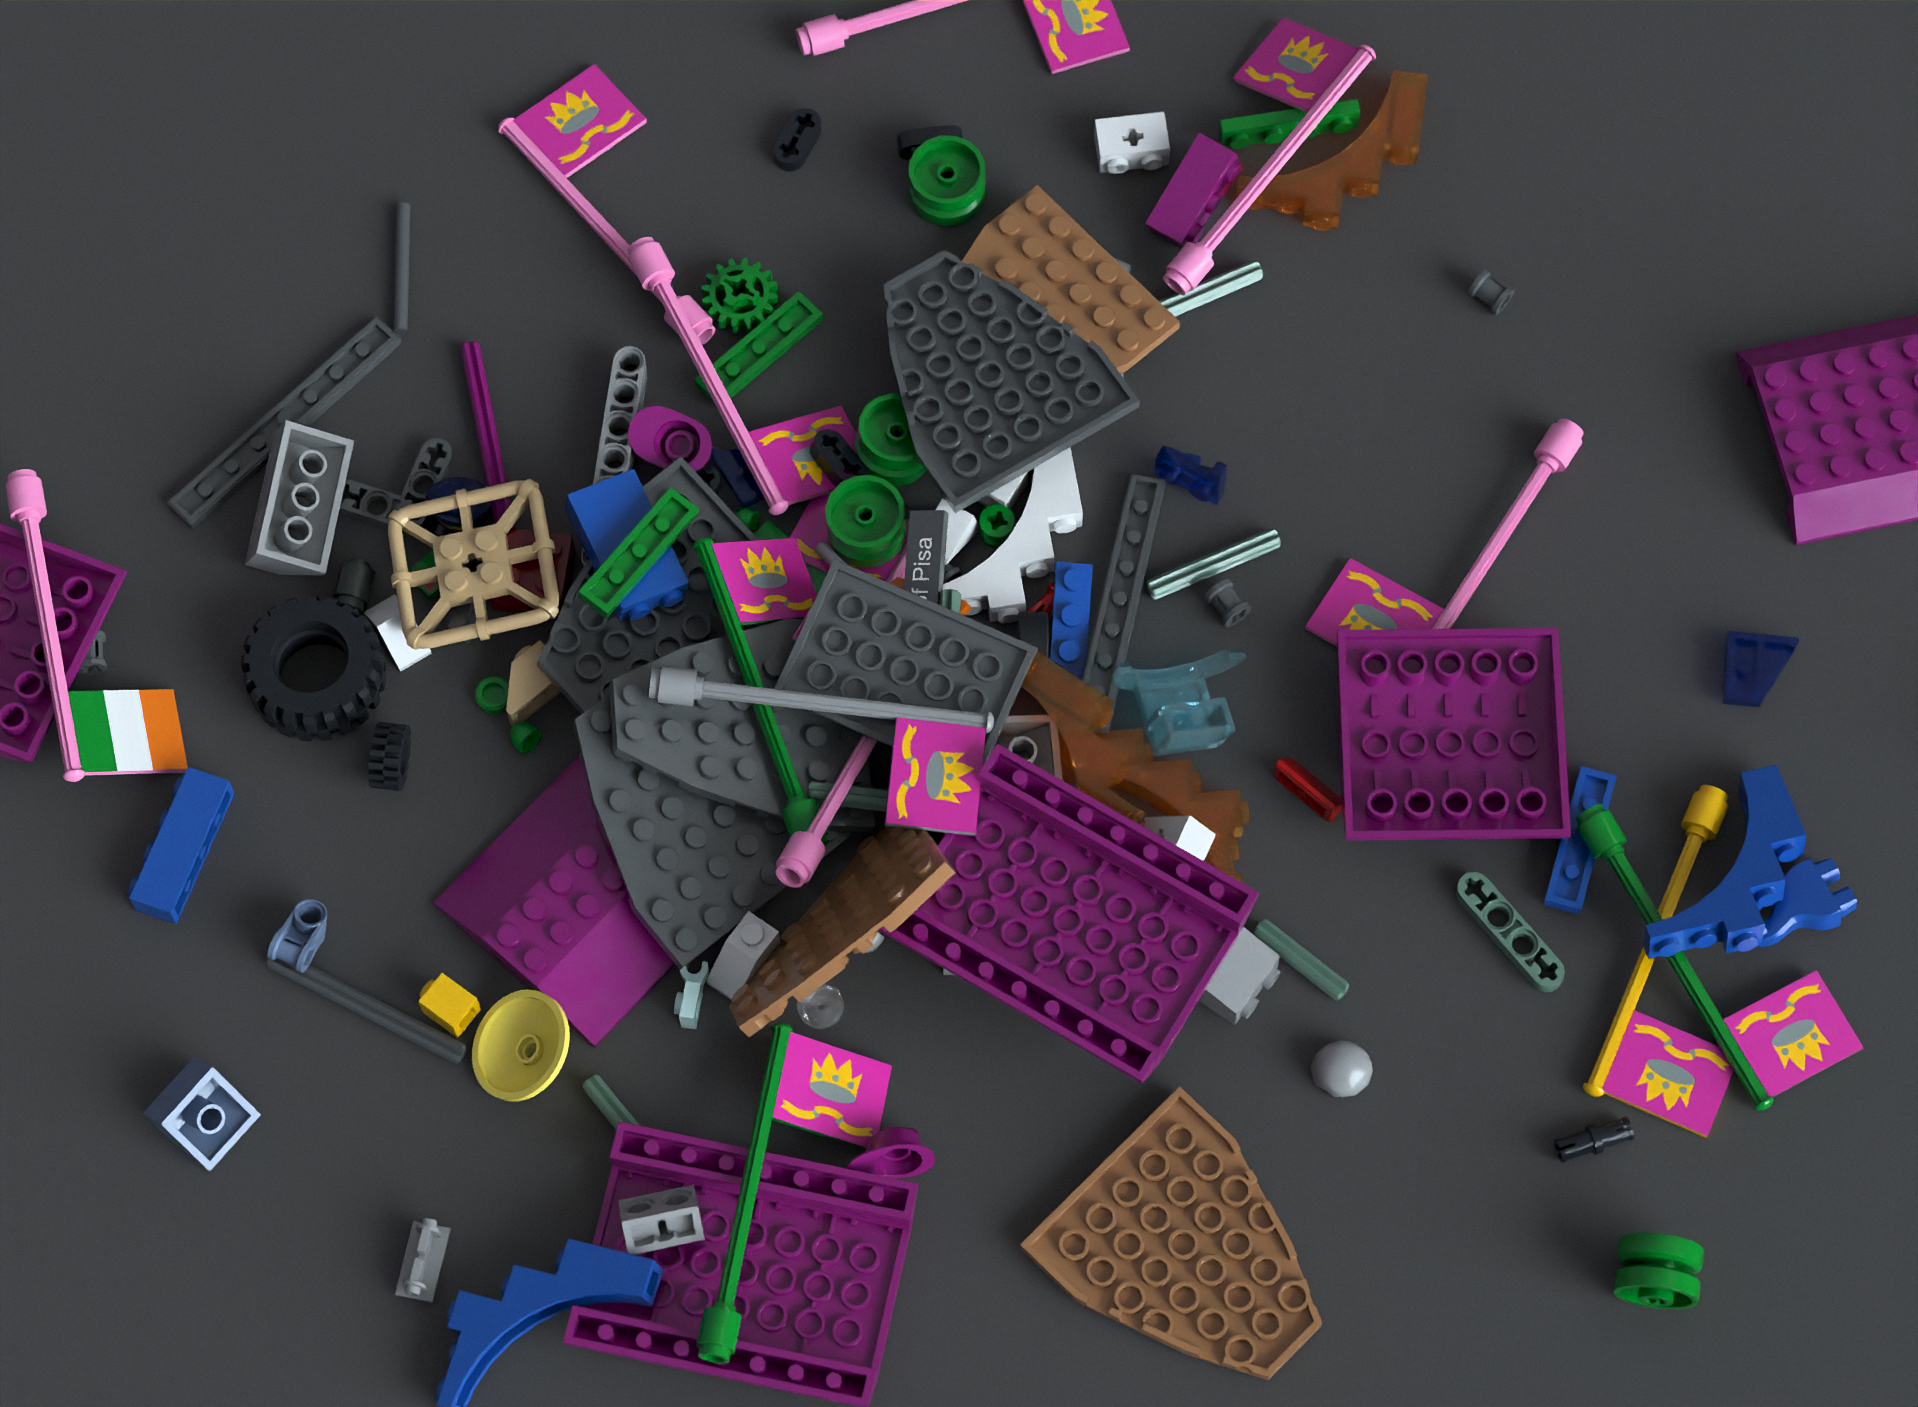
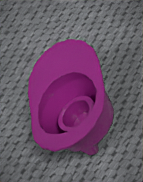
M658 405L646 407L636 413L629 425V443L634 452L645 461L663 469H666L674 461L682 457L696 472L704 467L711 456L712 440L706 427L695 419L670 408Z
M891 1127L873 1135L867 1142L866 1152L855 1157L846 1166V1169L894 1179L907 1178L928 1171L934 1165L935 1156L932 1150L921 1144L916 1129Z

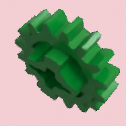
M731 258L728 262L729 267L724 268L722 265L717 264V275L710 273L706 275L708 285H702L701 288L702 296L704 297L702 299L703 309L708 310V315L713 321L718 319L719 329L722 330L729 324L732 325V332L735 334L738 332L739 326H744L747 333H750L752 329L751 324L756 323L759 325L764 321L763 316L768 317L774 312L772 306L778 305V295L775 294L778 292L777 282L772 281V272L770 270L762 272L760 262H756L751 267L748 266L747 258H743L741 265H736L735 261ZM757 285H759L762 288L764 293L763 297H761L760 292L756 290ZM717 294H719L721 300H723V306H721L716 299Z

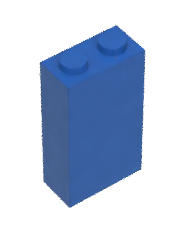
M634 469L567 495L565 511L595 572L653 508ZM672 546L667 549L614 610L619 622L628 618L631 621L641 619L650 613V609L660 605L670 607L683 600L689 581Z

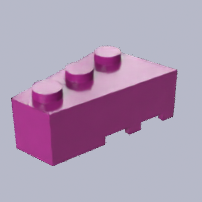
M1199 132L1145 222L1148 229L1180 248H1183L1187 242L1195 244L1203 232V225L1209 216L1216 211L1221 199L1243 169L1236 153Z

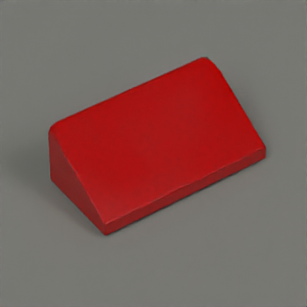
M1293 758L1279 759L1276 762L1274 778L1325 821L1331 822L1342 810V799Z

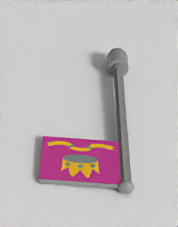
M662 665L661 669L652 668L649 698L658 699V703L693 707L694 699L702 700L703 697L896 720L885 826L970 836L976 835L981 782L978 781V773L983 766L985 735L994 726V717L991 712L988 711L987 714L711 682L704 681L702 677H697L698 669Z

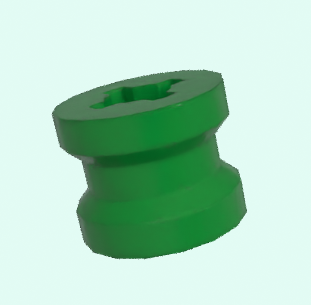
M994 504L986 507L980 514L979 534L984 544L991 548H999L1013 531L1015 517L1008 507Z

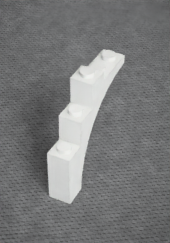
M1071 448L1033 468L1030 495L1021 518L1007 540L976 568L957 579L943 584V590H958L961 593V599L971 606L972 609L964 616L975 615L983 609H988L990 622H1015L1018 620L1019 612H1026V601L1021 576L1040 578L1047 575L1048 572H1054V552L1050 532L1069 533L1078 527H1082L1083 511Z

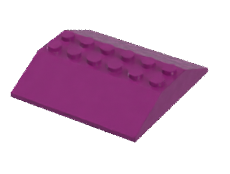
M0 523V757L32 764L55 718L24 533ZM41 539L66 684L69 690L127 572L124 569Z
M1558 628L1337 630V723L1340 789L1345 840L1552 839L1571 837Z
M579 755L433 902V905L527 989L540 991L556 1000L565 1012L569 1026L595 1048L675 966V963L631 909L629 904L630 897L623 878H619L616 870L617 863L611 847L606 844L588 794V779L585 767L582 768Z

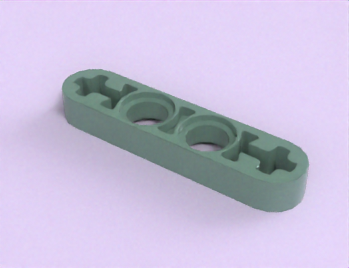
M1478 872L1464 874L1459 879L1456 889V898L1461 906L1535 989L1544 993L1557 990L1565 974L1564 965L1486 876ZM1467 884L1471 887L1477 885L1481 887L1479 896L1485 903L1489 898L1493 899L1484 906L1482 911L1478 909L1482 903L1478 896L1475 894L1466 895ZM1498 909L1506 913L1508 917L1507 924L1502 927L1493 926L1487 918V914L1490 911ZM1518 937L1527 938L1532 943L1533 950L1525 955L1518 954L1512 947V941ZM1538 953L1542 955L1538 961L1542 968L1545 970L1550 968L1555 970L1552 977L1553 981L1548 977L1543 980L1539 977L1541 968L1535 961L1531 967L1527 965L1536 958Z

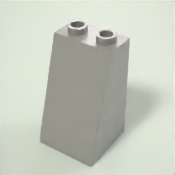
M1243 927L1239 937L1199 1001L1233 1025L1238 1022L1241 1016L1247 1019L1259 1002L1255 997L1264 987L1269 990L1277 980L1281 972L1277 969L1280 956Z

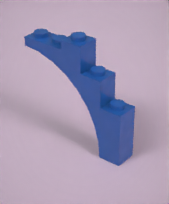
M1776 764L1741 772L1738 795L1745 816L1746 836L1739 856L1722 882L1700 902L1673 917L1645 926L1644 949L1648 959L1658 956L1669 957L1679 951L1696 947L1706 948L1717 942L1722 943L1725 953L1735 951L1746 952L1762 945L1765 924L1757 906L1767 907L1783 900L1786 879L1779 862H1790L1797 857L1803 856L1806 841V832Z
M568 1239L565 1249H561L557 1256L556 1275L513 1265L511 1274L505 1277L502 1284V1301L459 1290L456 1301L450 1304L447 1312V1328L459 1338L450 1348V1365L446 1377L441 1379L437 1387L436 1399L438 1401L436 1405L438 1407H467L475 1388L491 1364L512 1342L537 1324L571 1310L572 1305L584 1307L592 1304L624 1302L652 1307L664 1270L653 1259Z

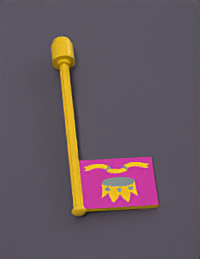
M1701 785L1699 791H1695L1681 823V827L1686 831L1687 840L1658 908V912L1663 920L1672 917L1701 844L1716 838L1728 809V795L1717 787ZM1643 945L1589 1081L1583 1084V1089L1591 1096L1600 1097L1605 1094L1707 1138L1734 1070L1719 1046L1634 1010L1655 960V957L1648 959Z

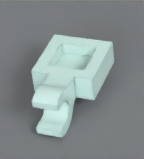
M706 961L702 962L701 970L697 974L688 972L689 964L680 970L681 977L686 983L684 992H677L674 1014L679 1015L682 1028L695 1030L697 1028L703 998V986L709 975L708 963Z

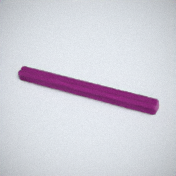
M476 341L466 342L460 348L487 486L507 483L480 345ZM510 497L490 501L495 524L511 505Z

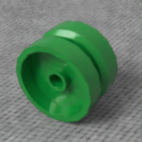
M940 135L922 143L914 151L909 161V193L915 212L925 221L938 226H957L972 219L980 211L985 201V161L980 150L970 141L958 136Z
M890 393L876 397L865 406L859 417L854 441V452L864 463L867 475L883 478L896 487L913 483L923 476L926 471L917 460L900 394Z
M861 475L853 476L841 482L830 493L825 506L828 541L831 548L845 563L859 568L879 567L891 561L902 550L906 539L904 500L895 486L883 478Z
M1641 1232L1621 1236L1618 1241L1617 1261L1624 1268L1617 1270L1615 1273L1613 1294L1628 1303L1650 1308L1687 1309L1697 1306L1701 1283L1693 1275L1699 1273L1702 1269L1704 1248L1690 1239L1675 1235Z

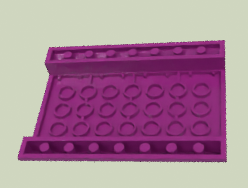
M1918 315L1736 352L1745 386L1754 385L1787 489L1790 503L1786 516L1795 545L1918 520Z
M997 744L978 773V781L981 782L976 835L946 833L938 845L955 873L899 927L891 933L884 927L878 931L1142 1084L1163 1060L1233 947L1259 896V892Z
M618 1122L610 1154L612 1168L592 1244L628 1253L618 1200L694 1185L705 1240L634 1254L653 1259L664 1270L652 1307L624 1302L592 1304L584 1307L572 1305L563 1344L847 1405L869 1407L878 1380L910 1238L918 1183L765 1152L733 1304L736 1307L735 1312L742 1316L735 1353L730 1355L728 1363H713L698 1357L699 1348L696 1347L703 1310L704 1308L712 1307L713 1303L717 1301L748 1148Z

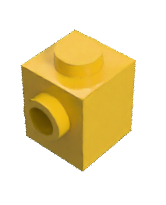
M441 973L436 980L431 979L428 981L419 995L420 1000L418 1002L422 1012L456 1038L463 1033L481 1011L478 999L444 973Z

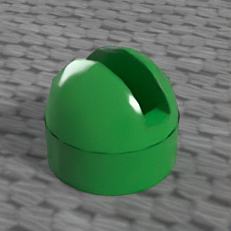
M739 508L734 512L753 534L757 531L760 521V514L757 510Z
M528 722L516 723L509 732L511 744L521 754H527L535 749L542 737L541 731Z

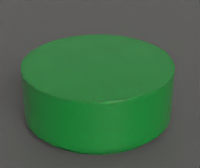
M497 676L487 677L479 682L475 689V699L478 707L484 713L498 715L506 711L508 682Z

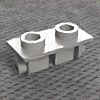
M423 1218L422 1222L413 1221L395 1295L433 1303L451 1228L437 1226V1221L429 1218Z

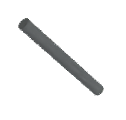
M400 202L396 205L393 331L398 335H404L408 332L410 204Z

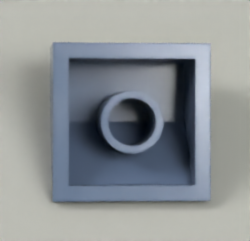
M196 1057L192 1058L143 1113L167 1138L209 1172L261 1115L212 1066Z

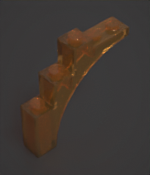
M1393 70L1389 91L1378 115L1358 139L1341 153L1319 165L1295 173L1275 175L1248 209H1273L1284 214L1304 213L1303 226H1309L1318 231L1338 230L1343 193L1351 194L1357 198L1377 197L1382 160L1390 161L1395 165L1417 164L1428 74ZM1238 176L1236 198L1255 176Z
M1037 651L1021 687L1034 696L1055 721L1069 749L1076 773L1077 789L1144 827L1146 821L1143 818L1147 812L1111 788L1114 783L1119 784L1128 773L1130 766L1127 763L1131 756L1095 733L1098 728H1104L1110 721L1114 710L1111 708L1116 701L1047 655Z
M1143 728L1109 731L1108 734L1094 732L1059 736L1062 780L1064 782L1087 783L1117 789L1146 801L1167 816L1190 815L1216 834L1205 857L1206 863L1243 883L1242 873H1235L1233 861L1239 860L1237 837H1242L1244 824L1250 823L1248 802H1241L1240 789L1201 793L1200 772L1193 771L1191 759L1153 762L1151 740L1144 741Z

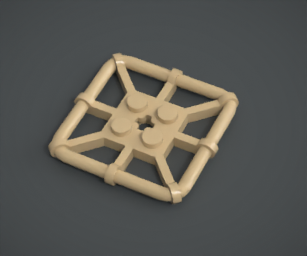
M531 479L511 481L472 491H466L464 488L456 490L454 495L410 504L400 508L398 511L393 510L388 516L390 520L388 523V538L394 572L391 575V583L397 592L401 626L406 644L412 649L435 648L475 638H480L481 641L490 639L492 634L540 624L549 618L554 619L559 613L557 608L559 605V592L552 555L555 553L554 541L549 537L544 500L539 490V484ZM518 495L496 524L474 529L471 505ZM530 504L535 542L533 545L509 550L507 533ZM459 508L463 531L437 537L410 520ZM402 530L433 548L436 567L408 572ZM472 559L482 560L483 564L477 565V571L470 572L469 568L465 567ZM534 559L539 560L545 599L539 598L514 583L512 564ZM438 581L441 597L419 627H416L411 587ZM510 594L535 609L488 620L485 600ZM474 603L476 623L432 633L452 607Z

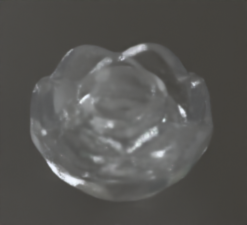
M824 984L801 1002L797 1001V1010L801 1020L814 1029L822 1030L834 1026L844 1013V1001L839 990L832 985ZM819 1005H824L823 1010H819L817 1007Z

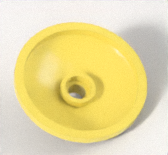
M520 990L506 995L489 1009L479 1024L472 1047L474 1073L484 1090L501 1100L515 1102L532 1098L550 1085L563 1066L570 1039L568 1020L559 1003L540 991Z

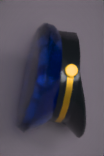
M465 477L444 479L428 489L425 499L428 501L454 495L456 490L464 488L466 491L485 488L486 486L475 479ZM492 501L470 506L474 529L480 527L487 520ZM459 508L432 514L429 518V528L438 536L462 532Z

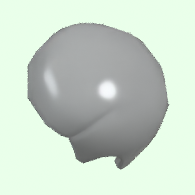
M1345 1040L1326 1044L1314 1055L1310 1067L1315 1085L1324 1089L1333 1097L1357 1095L1368 1086L1373 1072L1370 1056L1356 1043Z

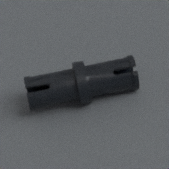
M1624 1116L1621 1119L1597 1127L1591 1124L1585 1127V1131L1561 1139H1555L1556 1152H1561V1154H1558V1158L1564 1163L1567 1160L1591 1152L1597 1155L1603 1153V1148L1627 1140H1633L1635 1138L1633 1128L1626 1129L1628 1128L1627 1125L1631 1124L1627 1116Z

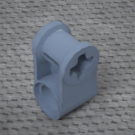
M314 899L300 901L284 925L275 933L268 949L267 958L272 960L281 959L296 966V971L305 972L314 954L326 937L327 908L325 905Z

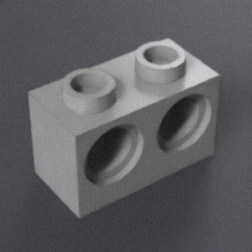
M694 1185L618 1200L621 1223L629 1254L634 1255L705 1240Z

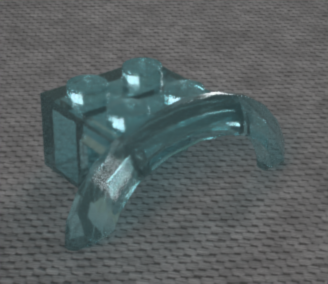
M1223 649L1214 655L1196 662L1149 670L1133 669L1128 662H1121L1112 678L1114 685L1118 688L1134 690L1153 756L1219 748L1236 729L1226 697L1210 698L1205 679L1229 670L1247 657L1241 651Z

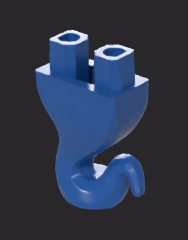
M1808 858L1796 864L1785 874L1786 881L1783 900L1774 903L1769 919L1764 921L1762 945L1756 947L1774 945L1791 931L1799 928L1811 930L1835 928L1841 925L1842 917L1857 908V898L1848 886L1834 893L1828 888L1827 885L1840 880L1838 867L1832 858L1813 863L1811 858Z

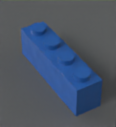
M191 767L187 768L184 777L180 776L177 779L173 788V802L169 810L165 809L162 812L158 822V830L160 831L155 842H150L146 847L143 856V863L145 864L140 875L133 877L128 889L129 900L136 911L177 925L234 797L235 792L229 780Z

